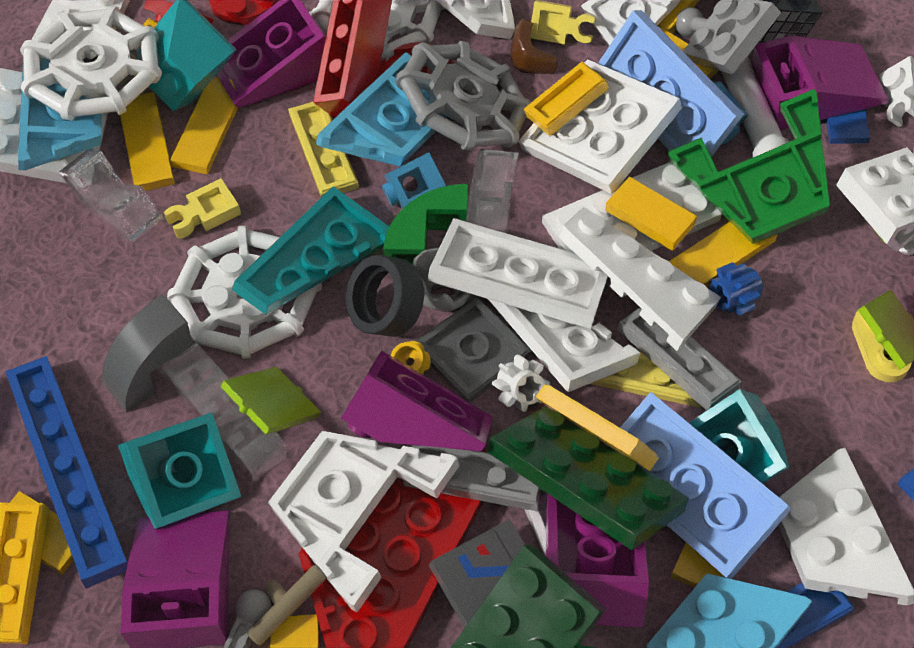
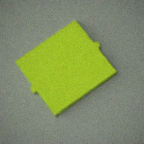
M892 289L858 309L875 334L877 342L882 344L899 370L914 361V318L906 311Z
M277 366L223 380L220 386L239 406V411L247 414L266 435L315 420L321 414V411L302 393V388L295 386Z

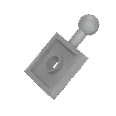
M720 0L714 7L713 14L709 19H705L703 14L696 8L688 7L681 10L677 15L676 29L682 36L691 37L690 43L683 52L693 63L733 75L781 12L773 3L762 0Z

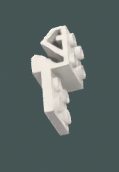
M906 147L845 168L836 184L837 187L895 252L899 250L900 253L908 256L914 254V154Z

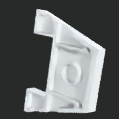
M322 431L268 503L353 611L358 612L382 577L377 569L345 551L349 543L397 477L438 498L459 468V462L457 457L450 454L441 453L440 456L420 453L418 448L403 446L401 449L378 445L375 440Z

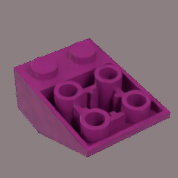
M791 35L759 43L754 47L752 67L780 130L789 128L780 110V103L812 89H815L817 93L819 120L888 103L889 99L861 44Z
M229 511L197 513L154 529L149 517L138 518L122 591L120 634L130 648H188L225 645L228 638Z

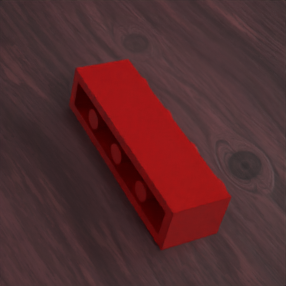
M333 0L313 100L314 104L332 117L336 118L378 79L392 0Z

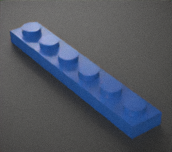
M47 356L5 371L85 589L125 573L128 562Z

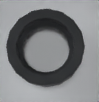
M372 255L362 260L350 277L346 293L347 312L353 325L363 333L397 337L407 333L417 322L423 309L425 295L423 279L417 268L404 259ZM389 273L394 285L393 303L388 313L381 320L376 307L377 290L382 279Z

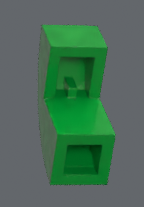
M468 184L448 185L431 190L406 205L395 217L387 231L383 248L384 256L404 259L413 264L414 258L423 250H427L428 230H448L453 218L468 222Z

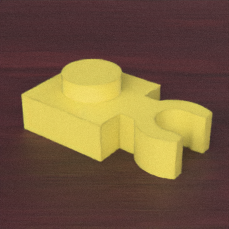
M536 0L531 22L534 24L531 29L530 38L565 44L568 34H571L577 41L589 43L593 40V36L583 34L580 30V25L582 22L595 23L597 17L590 13L581 14L577 18L571 17L573 6Z
M221 178L187 194L188 205H174L164 211L169 225L178 220H183L181 223L173 226L178 239L189 236L194 231L195 226L202 224L205 231H208L241 215L239 204Z

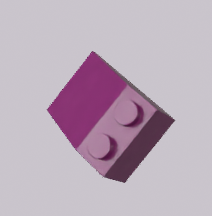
M279 0L228 40L237 51L218 72L217 76L237 108L311 84L318 80L327 33L302 0Z
M382 350L341 417L342 420L348 423V427L355 434L363 438L369 439L373 437L379 442L480 452L486 445L493 418L490 414Z
M547 493L545 556L606 608V611L595 625L643 627L649 589L645 541L635 549L630 550Z

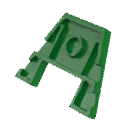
M815 89L780 103V110L795 140L720 172L717 171L702 138L668 152L671 163L752 244L830 212L818 98Z

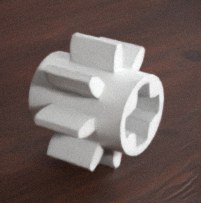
M518 354L515 355L514 362L500 363L497 380L492 382L493 386L503 391L498 400L507 407L515 404L523 412L527 411L528 405L536 402L542 403L536 398V395L543 385L547 386L550 384V381L539 375L544 366L535 360L528 362L527 359Z

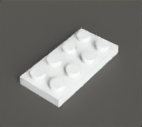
M671 162L633 177L636 181L697 216L696 224L687 235L719 222L721 219V212ZM604 190L542 216V223L558 248L572 253L574 252L559 238V234L563 225L583 207L601 216L606 222L624 234L631 236L650 251L663 245L605 211L606 202L613 194Z
M453 218L428 274V281L589 329L592 327L608 278L603 271H593L576 253Z

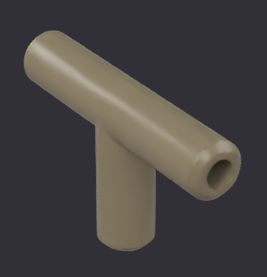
M313 565L288 591L279 581H269L264 587V592L270 597L274 605L248 631V636L257 645H262L326 580L324 573L316 565Z

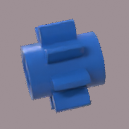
M734 262L717 268L716 271L719 277L712 279L710 290L721 297L717 307L722 311H727L728 314L736 311L739 316L756 309L754 301L761 298L763 284L759 274L753 268L746 267L745 263L736 266Z

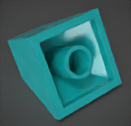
M176 0L154 27L159 35L156 45L158 67L161 69L162 75L157 83H151L149 87L173 111L178 110L197 99L237 49L188 0ZM139 47L136 51L139 60L142 61L141 48Z
M739 389L689 422L690 425L762 484L789 468L781 432L757 394Z
M212 412L118 445L131 485L154 529L242 497Z

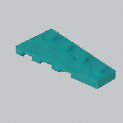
M333 186L234 281L232 291L266 315L382 248L390 226Z

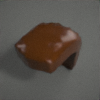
M525 19L520 20L516 25L510 50L514 67L523 73L554 74L557 69L558 59L532 45L530 35L534 23Z

